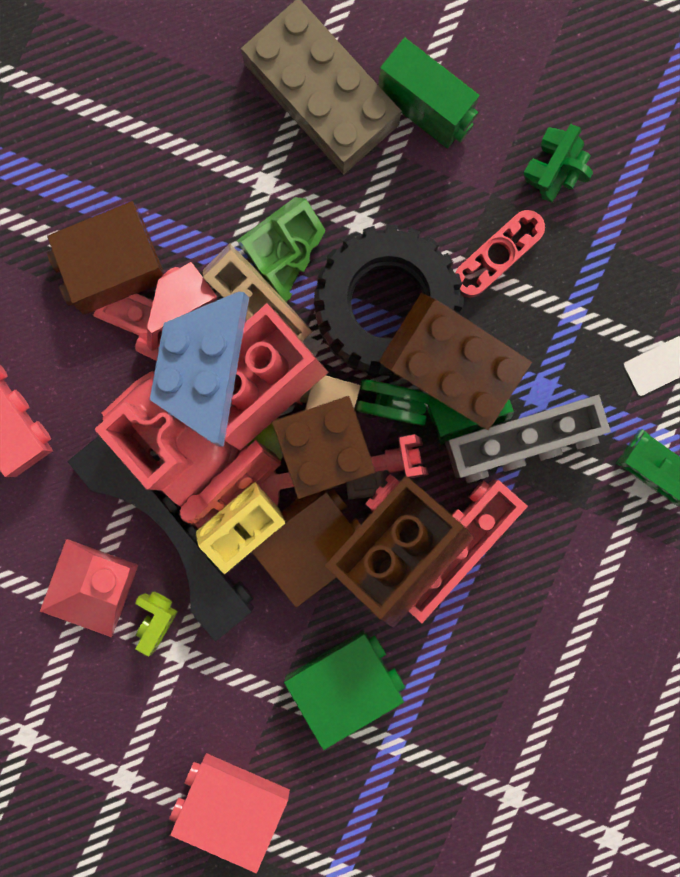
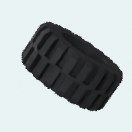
M386 224L385 230L376 231L375 226L363 229V234L357 237L351 234L343 240V245L338 250L334 248L327 256V263L324 268L321 267L317 277L316 290H314L316 320L323 340L330 347V351L337 358H341L346 362L348 367L355 371L361 370L366 372L369 376L401 377L378 362L393 338H380L371 335L358 324L353 315L351 306L352 294L359 280L367 273L378 269L399 270L416 281L422 294L438 300L459 315L463 309L464 296L460 295L462 282L459 273H454L453 260L448 253L443 255L438 250L440 244L430 237L426 241L419 237L420 231L410 227L408 232L397 230L398 225Z

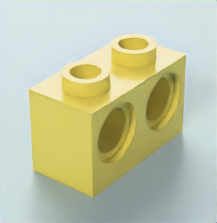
M254 482L196 531L198 546L225 574L283 526L285 520L278 506Z

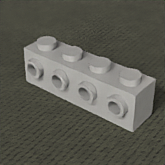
M596 395L491 427L489 431L484 429L445 441L455 478L465 477L467 483L489 477L488 469L502 465L503 471L506 472L526 466L524 458L539 454L542 461L562 455L561 447L573 443L576 444L577 449L600 443L598 436L610 433L611 431L600 395Z

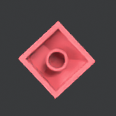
M67 539L40 612L112 637L138 564Z

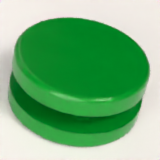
M363 379L361 381L360 390L377 394L375 404L357 400L356 411L416 425H425L427 416L421 414L426 412L425 404H430V394L373 380Z

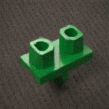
M570 124L567 131L548 127L542 138L541 149L553 155L550 162L546 164L533 158L524 171L526 182L539 189L542 199L553 203L562 185L568 189H573L577 180L589 182L593 175L592 169L586 165L591 155L582 150L584 141L579 137L581 133L580 127Z

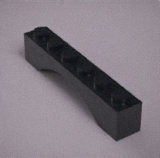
M100 435L67 461L92 492L111 495L131 503L149 515L166 532L178 550L186 569L190 588V612L215 642L252 612L254 606L250 602L254 597L241 581L235 584L199 548L196 536L198 528L194 524L189 523L186 525L177 514L181 510L180 506L175 504L166 494L162 496L158 490H147Z

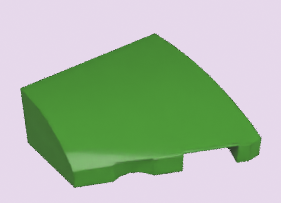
M295 197L236 241L256 270L286 302L292 296L290 290L299 272H304L310 261L309 255L311 250L319 244L326 230L307 199Z

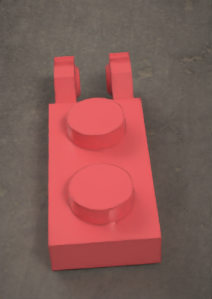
M255 440L249 447L243 449L238 457L222 473L216 475L200 495H191L187 499V502L179 510L181 519L188 524L194 523V526L199 529L254 482L260 485L281 465L280 459L274 452Z

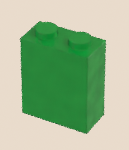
M406 37L402 39L380 67L378 86L396 104L404 116L448 149L455 139L461 143L474 126L472 122L479 113L475 107L480 95Z
M364 630L285 676V686L323 751L404 703L401 691L406 689L402 679L395 668L388 671L381 660L386 653L376 635L369 638Z

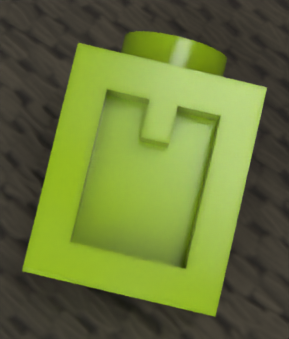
M152 592L151 595L144 593L135 602L138 606L154 614L153 618L147 616L136 633L140 641L135 649L148 657L156 652L178 611L170 607L172 604L171 600L156 592Z

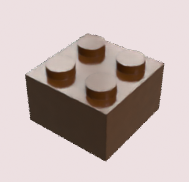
M350 396L272 421L298 499L376 473Z

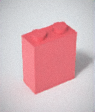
M206 753L202 763L194 762L184 784L191 786L186 800L178 797L169 820L175 822L170 836L257 873L288 802L290 790Z

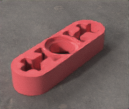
M532 210L519 212L464 261L455 272L459 273L461 282L465 279L464 271L472 274L480 267L481 263L476 261L478 257L481 259L483 266L493 272L494 275L489 276L488 271H484L476 281L479 287L476 288L471 284L466 288L462 284L460 295L467 298L480 295L530 250L544 234L545 223L543 218ZM520 221L523 224L531 222L535 226L531 231L534 237L529 234L524 235L516 243L518 247L522 248L518 251L511 238L520 230ZM508 233L509 238L504 236L503 234ZM500 244L507 248L509 259L506 263L495 264L489 259L488 250L492 245Z

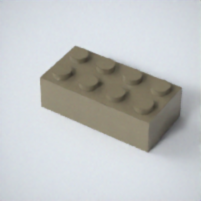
M295 0L241 48L244 65L343 175L399 126L401 110L301 0Z

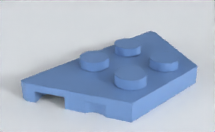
M236 292L164 323L150 394V400L210 442L224 447L249 302V297L244 292Z

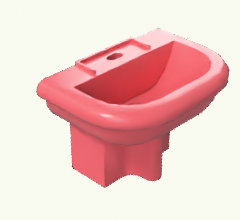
M151 371L136 380L102 412L104 416L103 422L94 430L147 490H161L175 504L181 507L191 495H200L210 484L211 480L216 475L222 473L238 457L240 450L226 441L224 442V447L215 445L152 402L150 394L155 371ZM151 450H153L159 456V461H156L152 457V455L150 454Z

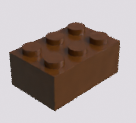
M422 293L378 361L392 372L488 431L532 364L530 360L449 307Z
M405 476L327 562L325 567L380 620L394 628L470 544L474 537L458 520L411 479Z

